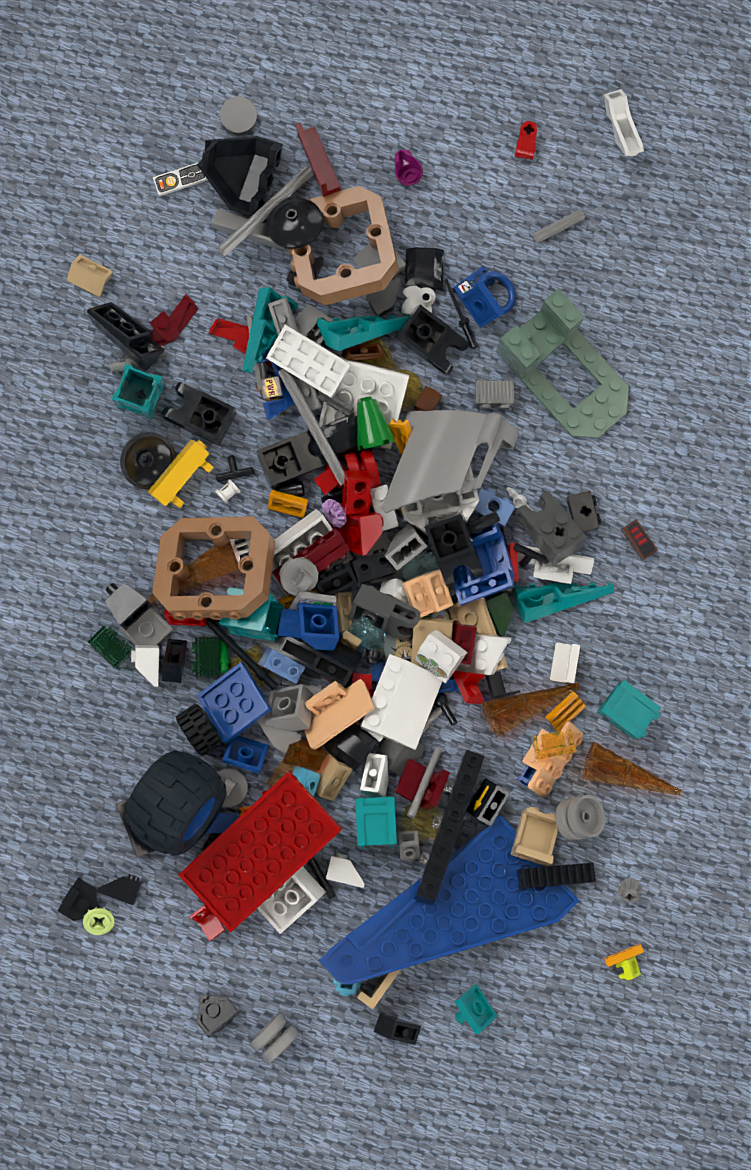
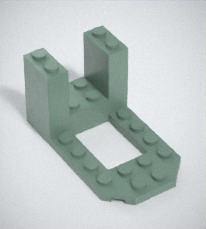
M558 288L544 300L541 310L519 330L514 326L500 338L496 353L571 437L599 438L627 413L629 386L579 332L578 329L584 316ZM562 344L569 349L601 385L574 409L536 368Z

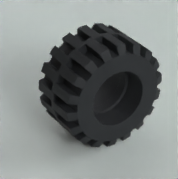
M193 704L176 716L179 727L199 755L205 756L222 744V739L216 728L198 704Z

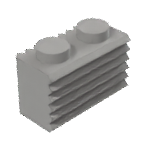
M477 380L475 382V406H479V409H491V406H498V409L506 410L514 405V381Z

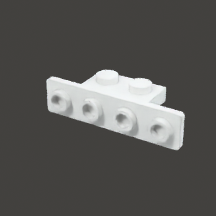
M525 546L543 555L539 548ZM519 552L518 562H520L525 556L524 554H521ZM572 554L554 566L550 562L543 564L535 559H532L528 564L534 565L533 577L571 584L573 572L591 574L594 558Z

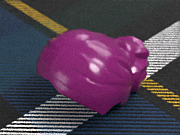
M398 150L394 156L397 181L405 186L418 183L423 176L421 164L412 155L410 150Z

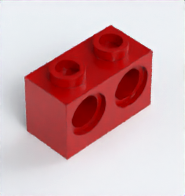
M367 470L344 471L342 507L345 514H369V506H372L370 489H373L374 481Z

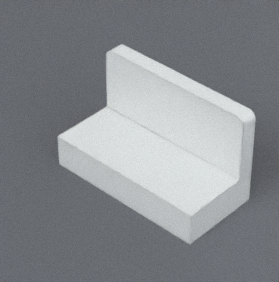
M555 644L550 680L569 684L574 683L580 645Z

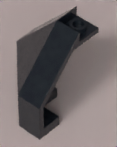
M259 136L206 140L202 159L197 166L230 210L252 216L265 204L263 199L266 191L269 192L274 180L273 172L275 167H278L280 164L283 144Z

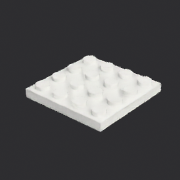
M346 360L352 365L334 396L344 401L345 405L349 404L353 407L352 413L355 414L356 421L357 403L361 402V398L371 396L372 399L377 400L388 425L392 419H395L397 422L410 375L354 360ZM324 401L318 424L321 427L345 415L342 414V411H337L328 406L327 402ZM392 443L380 447L391 449Z

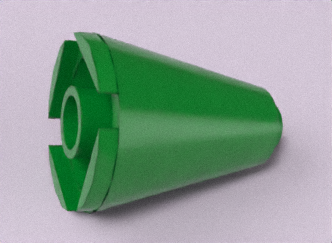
M371 396L361 398V402L357 403L358 451L394 443V436L377 400L372 399Z

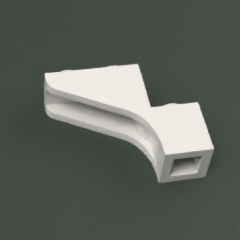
M622 89L603 94L606 114L613 125L615 143L625 156H636L638 153L643 152V144L632 120L626 94Z

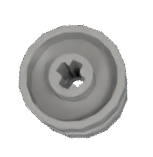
M591 795L564 799L556 809V825L559 832L568 840L573 841L596 837L605 826L604 809L598 799Z
M281 1013L277 1014L249 1043L256 1051L268 1044L262 1053V1057L268 1064L281 1055L299 1034V1031L293 1025L288 1026L282 1032L280 1031L287 1022V1019Z

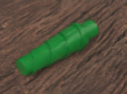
M220 640L219 666L221 667V673H227L228 666H230L228 647Z

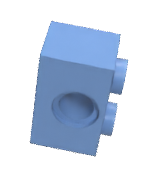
M481 488L478 494L479 503L473 513L483 517L493 512L489 510L488 504L494 502L499 507L496 512L500 517V521L497 524L499 527L504 528L515 508L512 505L513 502L505 497L501 499L495 496L496 493L491 489L486 488L484 490Z
M268 647L258 663L260 666L297 684L305 669V666Z

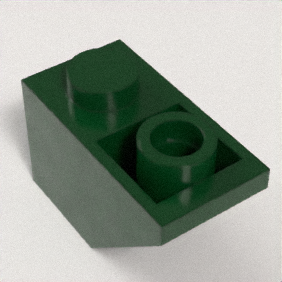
M506 592L486 601L496 634H499L501 637L505 636L514 612Z

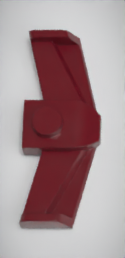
M187 294L184 295L170 316L163 311L149 322L153 327L151 339L158 345L164 346L174 342L197 312L198 307Z

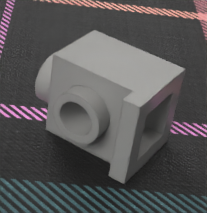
M418 830L398 832L400 859L406 862H413L419 859Z

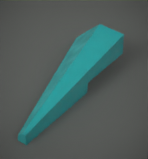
M270 287L259 288L242 370L247 373L254 371L253 367L262 360L265 350H269L278 337L268 304L287 298L292 312L299 306L288 296H280Z
M390 315L389 319H383L380 316H359L340 320L339 317H334L333 321L317 318V325L326 346L341 351L400 329L410 315L400 318Z
M514 583L513 586L517 613L524 623L614 593V585L612 583H608L607 586H595V583H589V586H578L577 583H548L546 586H535V583H529L528 586H517V583Z

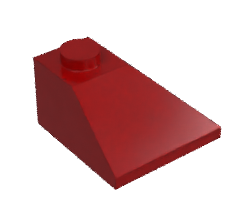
M369 512V514H346V540L350 551L360 555H367L382 534L384 522L381 514L376 512Z

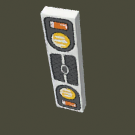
M198 163L153 177L159 197L208 180L198 168Z

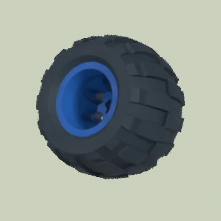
M176 750L171 751L156 760L135 786L127 802L125 811L126 822L131 826L130 829L152 849L164 854L178 856L190 850L210 828L224 803L226 784L212 766L201 758L190 753Z

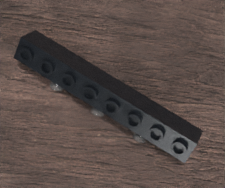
M466 750L455 781L448 779L444 790L450 792L443 816L435 815L431 826L438 828L430 853L423 851L419 863L425 864V868L414 897L416 900L433 905L436 901L485 757L481 754Z

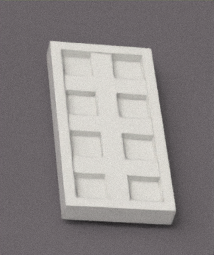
M284 325L266 357L331 398L352 365L288 325Z

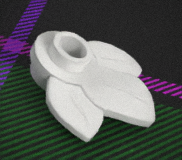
M412 285L403 290V294L407 299L402 305V313L411 314L415 307L420 304L432 313L431 305L435 302L436 295L431 288L425 287L420 289ZM425 293H428L430 296L427 301L422 298Z

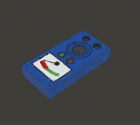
M482 266L454 286V291L460 296L477 285L479 278L487 273L488 270L485 266ZM494 279L488 280V281L485 283L486 287H488V286H490L492 283H494L495 280H494Z

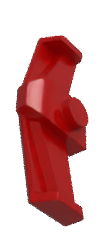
M217 318L208 334L235 341L233 348L246 355L249 340L248 326ZM266 361L265 363L273 370L271 361Z

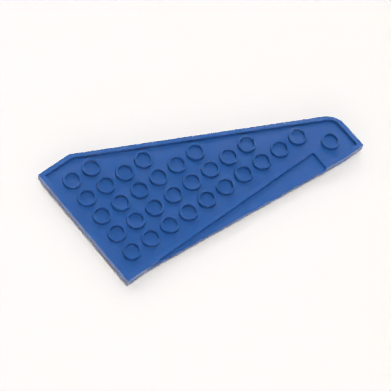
M498 815L491 826L488 825L451 854L433 905L414 899L421 880L420 878L336 943L318 961L336 981L350 985L559 922L579 900L566 885L530 889L518 888L516 870L544 866L510 855L516 831L501 815Z

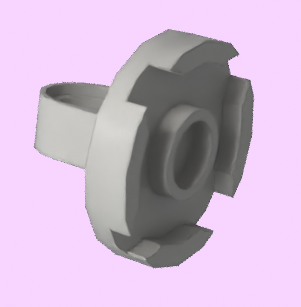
M304 557L289 559L283 564L279 573L281 586L294 596H297L299 591L310 592L318 582L316 566Z
M223 769L217 772L221 780L226 784V796L222 806L234 807L240 804L248 793V783L245 776L234 769Z

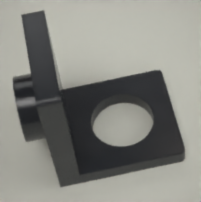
M501 672L485 675L492 700L521 693L520 690L506 693Z

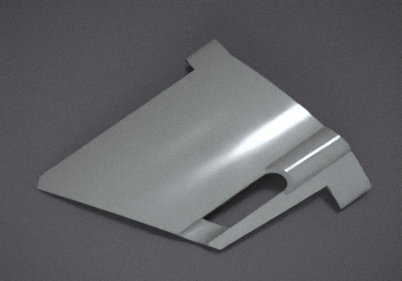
M459 410L409 411L404 421H409L412 431L381 509L388 513L431 497L453 492L466 494L479 489L498 448L502 447L513 450L519 431L503 420V416L497 413L486 415ZM487 442L489 448L478 477L472 480H465L477 446L480 443Z

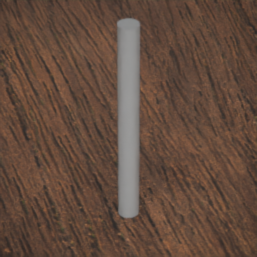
M438 747L434 749L407 816L414 819L442 753V749Z

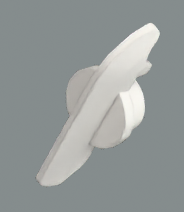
M507 487L506 490L509 492V496L514 498L513 505L516 508L526 505L533 511L523 495H519L514 489Z

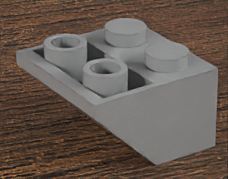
M308 304L295 319L298 332L323 346L325 341L317 325V318H323L326 321L332 320L323 312Z

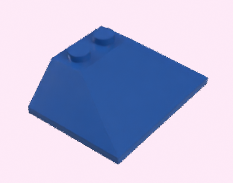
M497 523L471 535L483 568V576L474 577L469 567L465 565H460L454 569L456 578L454 588L460 606L514 586V569L504 536Z

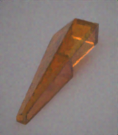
M230 542L224 546H212L188 565L190 570L189 577L179 583L178 593L240 571ZM153 593L147 597L150 603L158 601Z
M579 683L484 701L481 703L486 722L497 738L564 699L571 692L581 689Z
M592 742L585 758L582 779L680 796L681 789L667 783V781L658 778L649 771L622 758L598 743Z

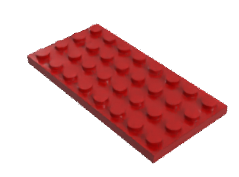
M288 771L178 875L231 933L343 828L301 782Z

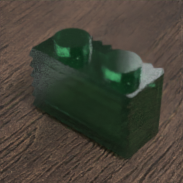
M102 626L88 640V643L117 670L131 655L130 649L132 647L124 639L120 641L116 637L118 633L111 626L108 628Z
M195 637V642H192V653H195L196 661H192V673H196V677L220 676L219 637Z

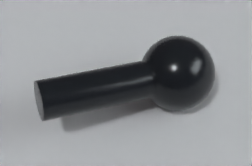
M439 693L436 696L434 705L442 709L447 720L453 726L458 721L447 705V696L444 693Z

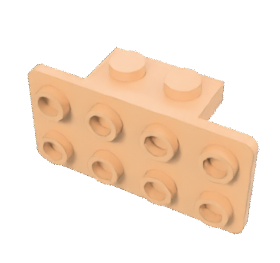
M363 680L356 681L348 688H344L334 681L305 702L306 707L312 711L310 727L304 730L310 747L316 750L374 709L373 701Z
M567 721L557 737L541 729L522 760L523 763L537 770L529 782L528 788L542 798L550 794L553 784L562 774V769L571 760L573 751L582 741L583 732L571 722Z

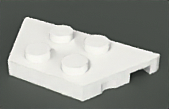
M476 634L471 665L459 664L456 671L486 675L494 674L498 667V662L504 655L503 651L507 644L511 642V638Z

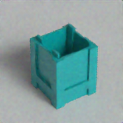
M125 363L123 368L124 374L117 391L112 396V401L118 408L126 409L152 420L161 393L166 386L163 378L156 374L153 376L134 369L132 365ZM141 390L144 391L146 397L137 400L138 396L136 393Z
M229 587L227 595H243L244 589ZM269 594L268 600L248 617H241L240 619L223 617L220 619L219 624L230 630L232 635L274 642L275 638H278L276 631L281 610L285 608L282 603H278L274 599L272 594Z
M625 680L618 682L597 711V713L633 740L635 738H644L648 733L645 729L655 718L658 719L662 714L659 705Z
M394 796L355 798L357 845L361 846L362 850H364L363 846L390 844V847L393 848V844H397Z

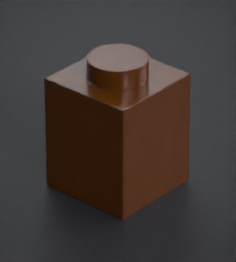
M425 386L415 403L414 409L417 411L435 410L442 398V394Z

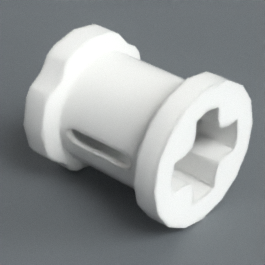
M229 479L225 486L220 490L217 489L215 492L227 504L233 495L240 493V490Z

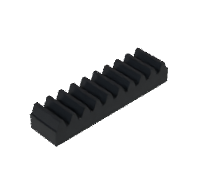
M593 862L516 870L519 889L596 882Z

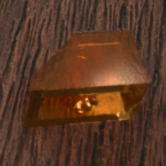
M300 740L289 744L283 762L319 771L326 753L321 746L314 750L310 747L308 741Z

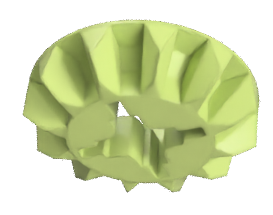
M95 907L93 910H88L87 914L84 915L83 926L87 932L93 935H103L113 928L114 917L111 911L106 910L105 907L102 909ZM95 917L98 919L102 918V922H95Z

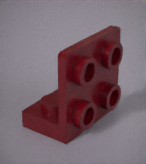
M409 759L397 784L395 793L413 803L427 767ZM445 769L433 772L419 807L427 811L437 806L450 772Z

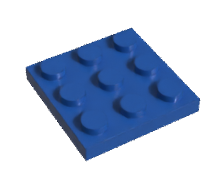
M243 662L237 664L196 695L224 743L230 742L272 710Z

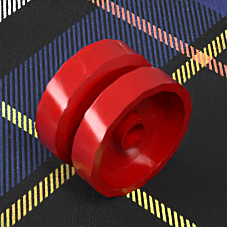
M371 448L361 450L360 457L362 463H359L355 453L344 455L348 471L367 470L370 477L373 478V488L381 486L377 462L374 460Z

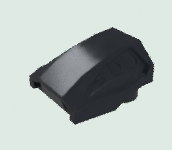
M426 247L406 249L405 288L413 285L420 289L427 287L443 290L444 250Z
M354 413L320 427L338 461L344 459L346 454L361 452V450L358 451L357 421Z
M353 723L327 741L323 748L352 768L353 771H356L378 740L361 729L356 723Z

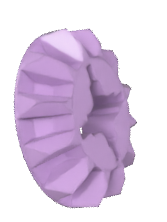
M327 499L322 504V512L325 514V518L328 519V523H332L334 527L341 528L347 521L344 509L335 500Z

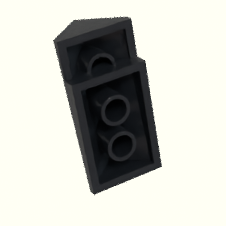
M113 302L87 310L92 324L145 372L164 353L165 349L151 339L153 332Z

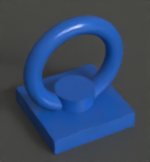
M490 271L483 274L479 278L477 285L461 294L459 298L481 328L511 311L516 301V292L508 277L500 272ZM497 279L505 285L508 291V302L505 306L500 307L486 287L485 283L488 280Z

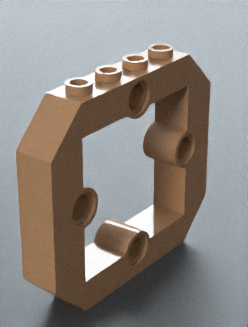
M361 186L332 193L325 197L319 196L308 199L319 207L323 216V223L326 222L331 228L341 226L344 222V217L369 211L372 224L367 227L366 234L370 246L378 249L381 263L356 270L350 264H343L337 268L336 275L315 280L312 267L314 256L310 245L308 244L297 249H288L290 257L293 256L294 259L291 261L292 270L297 273V276L294 277L296 288L300 287L303 295L323 305L384 290L399 270L382 197Z
M254 516L181 518L160 537L152 593L177 620H185V618L196 620L212 618L220 620L223 617L231 619L248 617L268 600L276 542ZM230 539H251L249 555L241 558L238 563V569L245 577L243 595L214 596L209 592H205L199 596H178L179 583L185 581L190 574L188 566L183 562L186 540H212L215 545L224 546L228 544Z

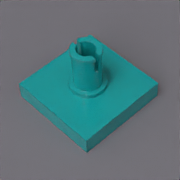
M477 983L468 988L454 1001L460 1012L455 1014L456 1021L459 1024L467 1021L475 1035L481 1033L498 1017Z

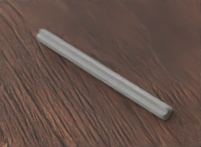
M309 166L303 168L218 247L219 253L226 256L270 215L276 206L287 200L313 176L312 169Z
M282 368L278 371L282 381L338 483L343 485L344 470L291 373Z

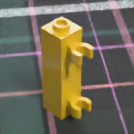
M191 439L149 489L148 493L164 506H167L171 501L176 507L181 508L185 502L177 497L176 494L199 466L208 473L214 468L205 460L210 454L205 450L207 446L200 440L196 442Z

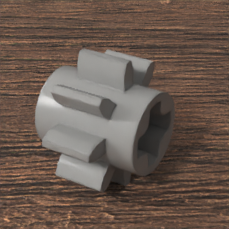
M627 878L620 882L618 895H622V900L631 903L640 899L642 886L639 885L638 880Z

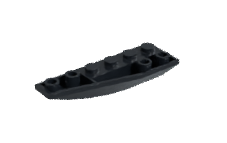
M278 636L274 642L250 638L265 647L283 654L332 682H338L344 688L347 687L362 659V653L339 641L334 651L316 650L301 638Z

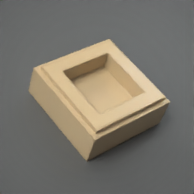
M345 630L339 642L354 650H357L362 641L347 630Z

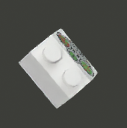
M436 629L427 636L419 648L415 661L444 683H447L467 652Z

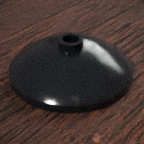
M303 198L283 201L271 211L267 220V231L271 240L278 246L287 249H297L310 244L319 236L323 227V216L319 207L312 201Z
M153 432L141 433L131 438L124 446L120 457L121 471L126 480L133 486L140 489H150L176 458V453L170 441L162 435ZM146 455V461L142 462V457Z

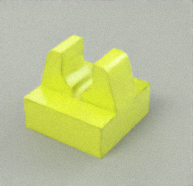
M636 956L616 964V968L622 967L624 973L619 975L621 979L631 980L641 975Z

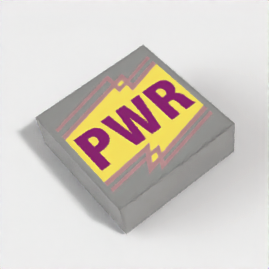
M280 376L260 380L264 399L283 395Z

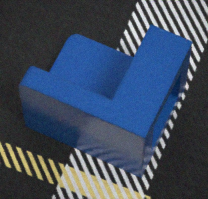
M282 608L278 636L300 639L298 611Z

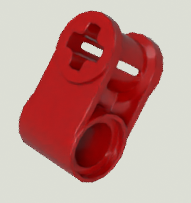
M526 121L521 125L515 157L533 160L537 136V126L534 122ZM527 129H530V135L526 134Z

